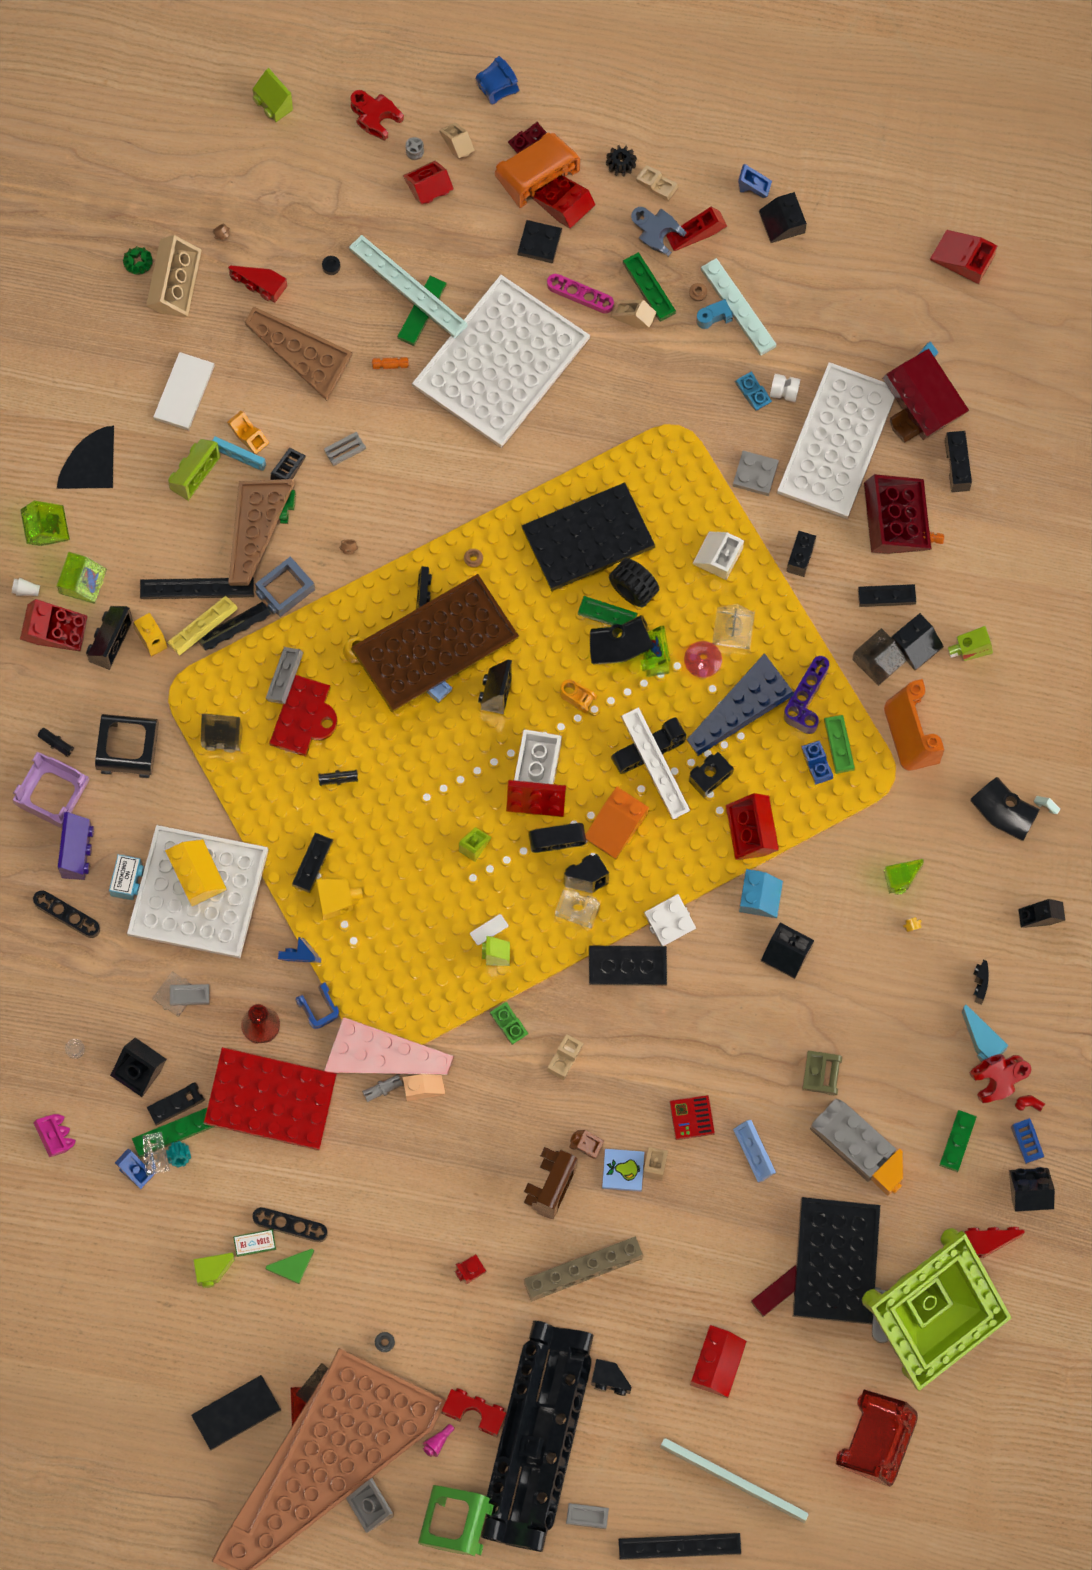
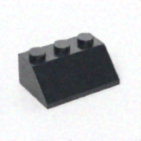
M110 606L109 610L104 612L102 617L103 623L100 628L96 629L94 634L95 640L93 644L88 646L86 651L90 663L108 670L111 669L133 622L130 608L127 606Z

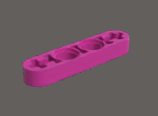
M552 274L547 279V288L555 294L605 314L610 313L614 308V300L610 295L559 274ZM555 280H557L558 284L553 286L552 282H555ZM573 286L577 289V292L570 294L567 292V288ZM590 293L594 296V299L587 301L584 299V295ZM606 301H608V302H609V305H606V307H603V303H605Z

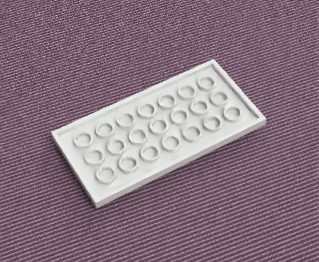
M828 363L777 494L848 519L895 399L885 382L833 363Z

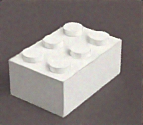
M524 729L514 780L554 784L562 736Z

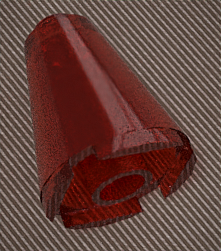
M256 1004L244 1014L241 1021V1029L244 1036L252 1043H269L279 1033L280 1019L273 1009Z

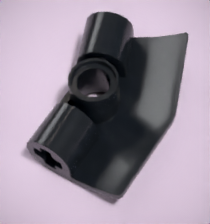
M640 615L622 625L614 624L611 627L592 628L590 631L591 663L625 662L653 649L654 645L647 632L649 627L645 618Z
M999 777L990 781L970 799L992 826L1021 841H1024L1040 811L1039 808L1021 800L1018 795L1012 793ZM1006 801L1014 802L1015 806L1009 807Z

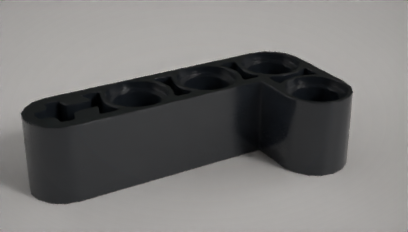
M677 717L666 721L662 725L661 730L652 734L662 754L682 745L686 740V733ZM634 743L615 752L611 756L620 774L627 773L644 764Z

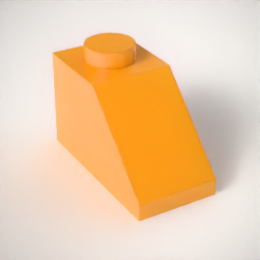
M900 1148L871 1178L887 1196L891 1192L893 1194L897 1193L902 1187L900 1183L903 1180V1151Z

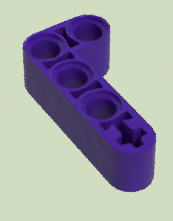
M817 656L813 659L784 711L785 722L806 734L814 733L818 727V716L807 708L829 669V661L824 656ZM820 665H822L823 667L820 668V670H819V672H818V674H817V673H816L817 667H819ZM813 680L816 684L809 685L806 681ZM803 695L806 697V700L800 701L797 697ZM795 711L798 715L792 717L788 712ZM811 720L814 722V725L808 726L805 724V721Z

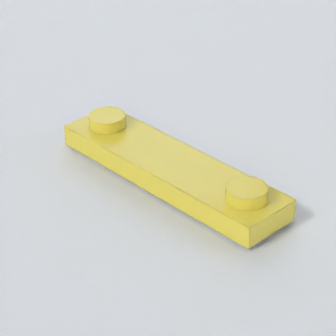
M223 597L167 642L168 645L180 656L238 609L236 604L228 597Z

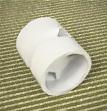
M775 374L770 397L778 399L784 397L787 401L796 402L800 379L793 377L786 379L784 375Z

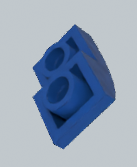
M820 741L801 746L815 785L833 779V773L826 760V754Z

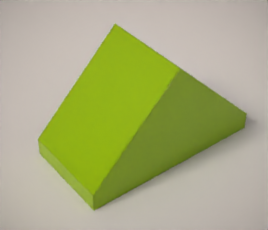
M475 827L459 842V852L476 862L489 843L491 836Z

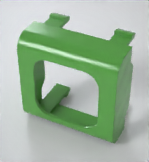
M433 1485L418 1544L462 1555L475 1556L477 1554L481 1556L484 1545L478 1542L485 1515L491 1516L494 1505L489 1504L490 1498L478 1493ZM447 1498L465 1501L469 1506L463 1534L455 1540L438 1537L429 1532L436 1503L445 1507Z

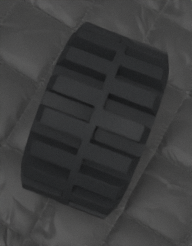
M629 558L623 559L609 575V580L614 589L629 603L641 608L645 607L659 591V585L653 575L641 564Z

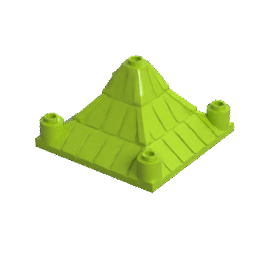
M949 1228L942 1233L941 1244L944 1246L942 1249L935 1252L916 1269L901 1276L897 1283L889 1290L881 1294L877 1290L871 1289L862 1298L863 1305L873 1313L903 1365V1375L913 1383L918 1391L1012 1318L967 1235L963 1231L958 1232L953 1228Z

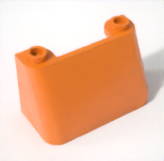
M546 133L539 141L506 161L499 162L496 166L495 176L517 206L522 208L527 204L526 198L530 195L533 197L535 191L562 174L567 176L568 172H570L573 176L580 171V157L555 133Z
M923 679L910 682L888 699L884 706V712L900 764L908 771L940 764L944 752L942 740L938 735H924L915 706L921 702V698L926 691Z

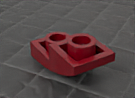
M537 121L526 131L523 132L521 130L508 143L518 154L539 141L547 132Z

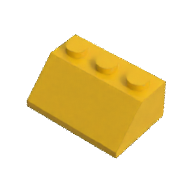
M203 839L181 842L165 850L192 907L227 890Z

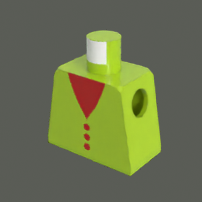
M986 626L957 636L958 644L948 647L951 658L962 655L964 661L993 654Z

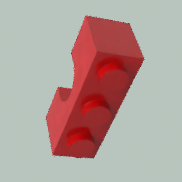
M459 1388L456 1391L450 1390L442 1409L443 1415L459 1422L467 1411L478 1412L482 1418L478 1427L479 1430L496 1438L503 1426L507 1413L504 1412L503 1407L493 1404V1406L485 1404L486 1400L477 1396L471 1398L467 1396L466 1391Z

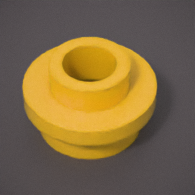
M914 917L905 920L906 924L903 925V928H906V931L909 932L921 928L920 923L922 921Z

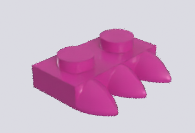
M59 1114L37 1119L33 1123L49 1158L67 1152L76 1142L74 1139L64 1138L69 1133L70 1128L58 1126L65 1118Z

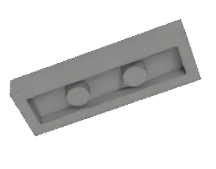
M284 647L266 695V699L269 702L285 704L303 655L300 649Z

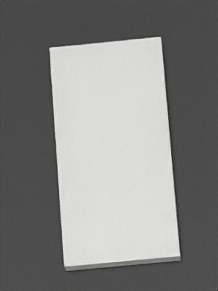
M179 352L153 416L154 420L189 431L214 369V363Z

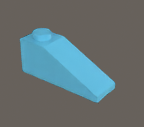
M965 1005L962 1009V1015L979 1060L982 1062L991 1056L1003 1054L1007 1050L1008 1044L972 1009Z

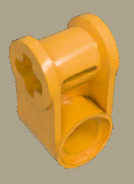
M572 679L565 680L561 685V698L584 713L588 712L589 705L597 698L593 691ZM570 687L574 692L566 693L564 689Z

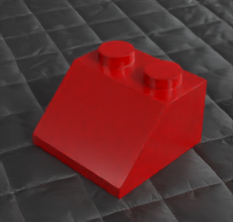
M436 160L403 175L412 194L420 204L430 203L434 198L445 196L454 189L447 169Z

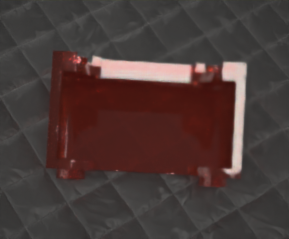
M864 1389L857 1401L859 1410L862 1412L849 1449L844 1448L838 1452L836 1465L891 1487L896 1480L915 1429L918 1413L905 1401Z

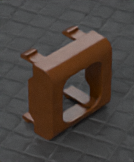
M544 1147L540 1155L544 1158L540 1168L549 1171L550 1174L543 1189L530 1183L527 1184L524 1190L527 1193L524 1203L532 1206L537 1211V1214L554 1219L577 1169L578 1158L563 1150L552 1151Z

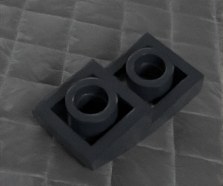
M984 959L981 965L977 964L973 975H976L974 982L979 983L973 995L977 996L975 1002L981 1005L984 1001L989 981L988 963Z

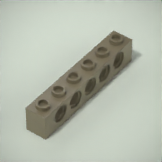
M635 1236L525 1278L524 1285L532 1302L642 1260L643 1254Z

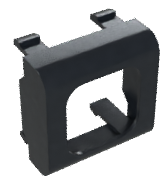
M102 714L95 757L96 770H101V774L111 775L112 772L139 774L140 778H149L152 775L155 758L158 719ZM118 722L142 725L146 730L142 756L138 759L110 757L106 753L109 727H118Z

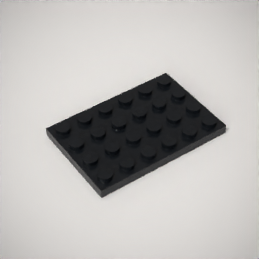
M625 482L521 525L551 591L611 567L625 558L630 559L655 548L654 541Z
M801 1198L792 1317L873 1324V1313L863 1305L862 1298L868 1290L875 1289L880 1205Z

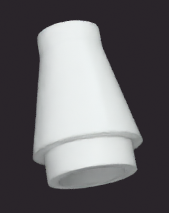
M14 578L11 593L16 594V596H38L40 585L22 578Z

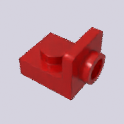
M476 1254L461 1264L457 1263V1270L454 1271L460 1282L464 1280L466 1284L487 1272Z

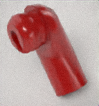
M1032 1095L1021 1096L1015 1103L1016 1109L1023 1111L1025 1107L1031 1106L1041 1112L1045 1105L1044 1102Z

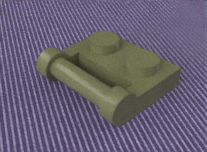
M808 1051L802 1090L826 1093L833 1096L838 1095V1088L836 1087L842 1056ZM826 1061L832 1062L829 1086L823 1085Z

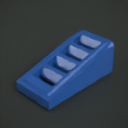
M1031 1119L1013 1124L1011 1130L1025 1164L1043 1158L1044 1154ZM1024 1127L1028 1128V1130L1019 1132V1129H1022ZM1030 1134L1031 1138L1022 1140L1021 1137ZM1031 1142L1034 1143L1033 1146L1025 1148L1024 1146ZM1035 1149L1037 1150V1153L1029 1156L1027 1155V1152H1030Z

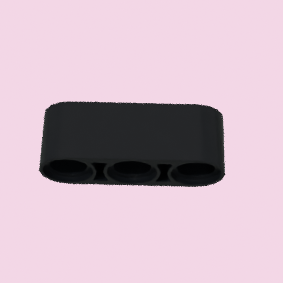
M582 823L535 829L528 833L531 851L534 853L578 847L587 843Z

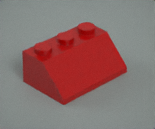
M753 793L726 805L735 860L763 857L779 850L769 795Z
M710 1325L690 1386L728 1398L747 1341L730 1331Z

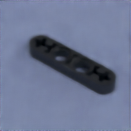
M44 890L34 894L33 902L41 911L88 938H95L99 935L100 926L93 918ZM45 896L46 901L50 903L49 909H47L48 904L44 902L39 904V897L43 898ZM56 905H62L64 907V910L61 914H55L53 912V908ZM74 914L80 916V921L76 924L69 921L70 917ZM84 919H86V925L90 927L94 925L95 931L88 932L87 927L83 925Z
M263 1207L257 1208L253 1212V1221L259 1227L273 1229L277 1232L319 1243L323 1242L328 1236L325 1225ZM262 1212H264L267 1218H271V1214L274 1215L271 1222L272 1225H268L269 1220L266 1219L259 1222L256 1216L261 1215ZM283 1217L286 1219L284 1227H277L275 1225L277 1218ZM296 1223H303L305 1230L301 1233L294 1230ZM309 1225H312L311 1230L317 1231L318 1228H321L324 1233L319 1238L316 1237L314 1232H310L309 1236L306 1234L308 1233Z

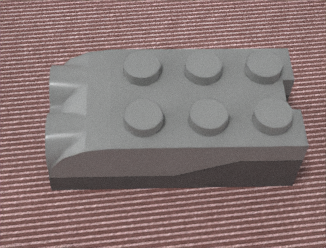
M835 1099L810 1127L814 1134L867 1182L871 1180L872 1175L896 1151L893 1145L852 1108L839 1099Z

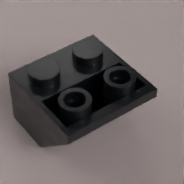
M598 854L586 856L582 859V863L578 865L573 864L566 868V872H564L563 884L565 887L593 893L609 883V871Z
M780 922L770 939L761 962L795 979L813 947L814 940Z
M1037 1167L1035 1169L1018 1168L1016 1170H1009L1011 1197L1015 1212L1054 1209L1055 1188L1049 1168Z

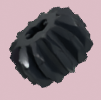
M618 145L617 150L611 148L610 153L606 155V165L609 167V171H615L616 176L621 173L623 177L625 172L631 174L632 169L636 167L635 162L637 160L636 155H633V149L628 150L627 145L624 148Z

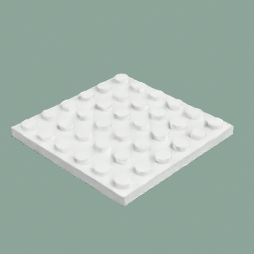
M156 825L127 935L240 958L266 862L268 847ZM203 839L227 890L192 907L165 850L181 842Z

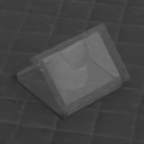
M739 604L718 607L712 644L750 649L755 613Z

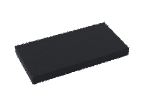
M589 946V985L666 986L667 946Z
M260 1375L193 1413L191 1416L211 1451L280 1412L281 1409L264 1378Z

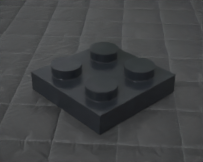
M526 220L517 255L553 263L562 228Z

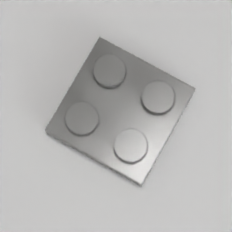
M742 451L733 487L769 496L779 460Z

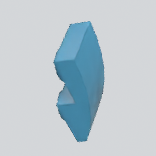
M752 371L735 381L755 411L772 402L763 385L760 386Z

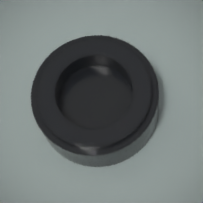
M327 256L323 259L322 269L326 274L335 275L340 271V261L337 257Z

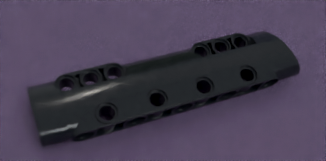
M533 1321L529 1335L530 1340L522 1348L486 1496L490 1498L489 1504L494 1505L491 1516L486 1514L487 1519L484 1522L481 1538L513 1547L543 1552L547 1531L553 1527L591 1368V1357L589 1354L594 1337L593 1334L580 1330L553 1327L542 1321ZM548 1350H550V1351H549V1355H548V1360H547L546 1368H545V1372H544V1376H543V1380H542V1385H541V1389H540L538 1401L536 1402V1400H537V1395H538V1391H539V1387H540V1383H541V1379H542V1375H543V1370H544V1366H545V1362H546V1358H547V1354H548ZM523 1435L544 1439L540 1459L519 1455ZM520 1467H522V1468H521V1472H520V1477H519L518 1485H517V1489H516V1493H515V1497H514V1502H513V1506H512L510 1518H509V1520H508V1516H509V1512H510V1508H511V1504H512V1500H513V1496H514V1491H515V1487H516V1483H517V1479H518Z

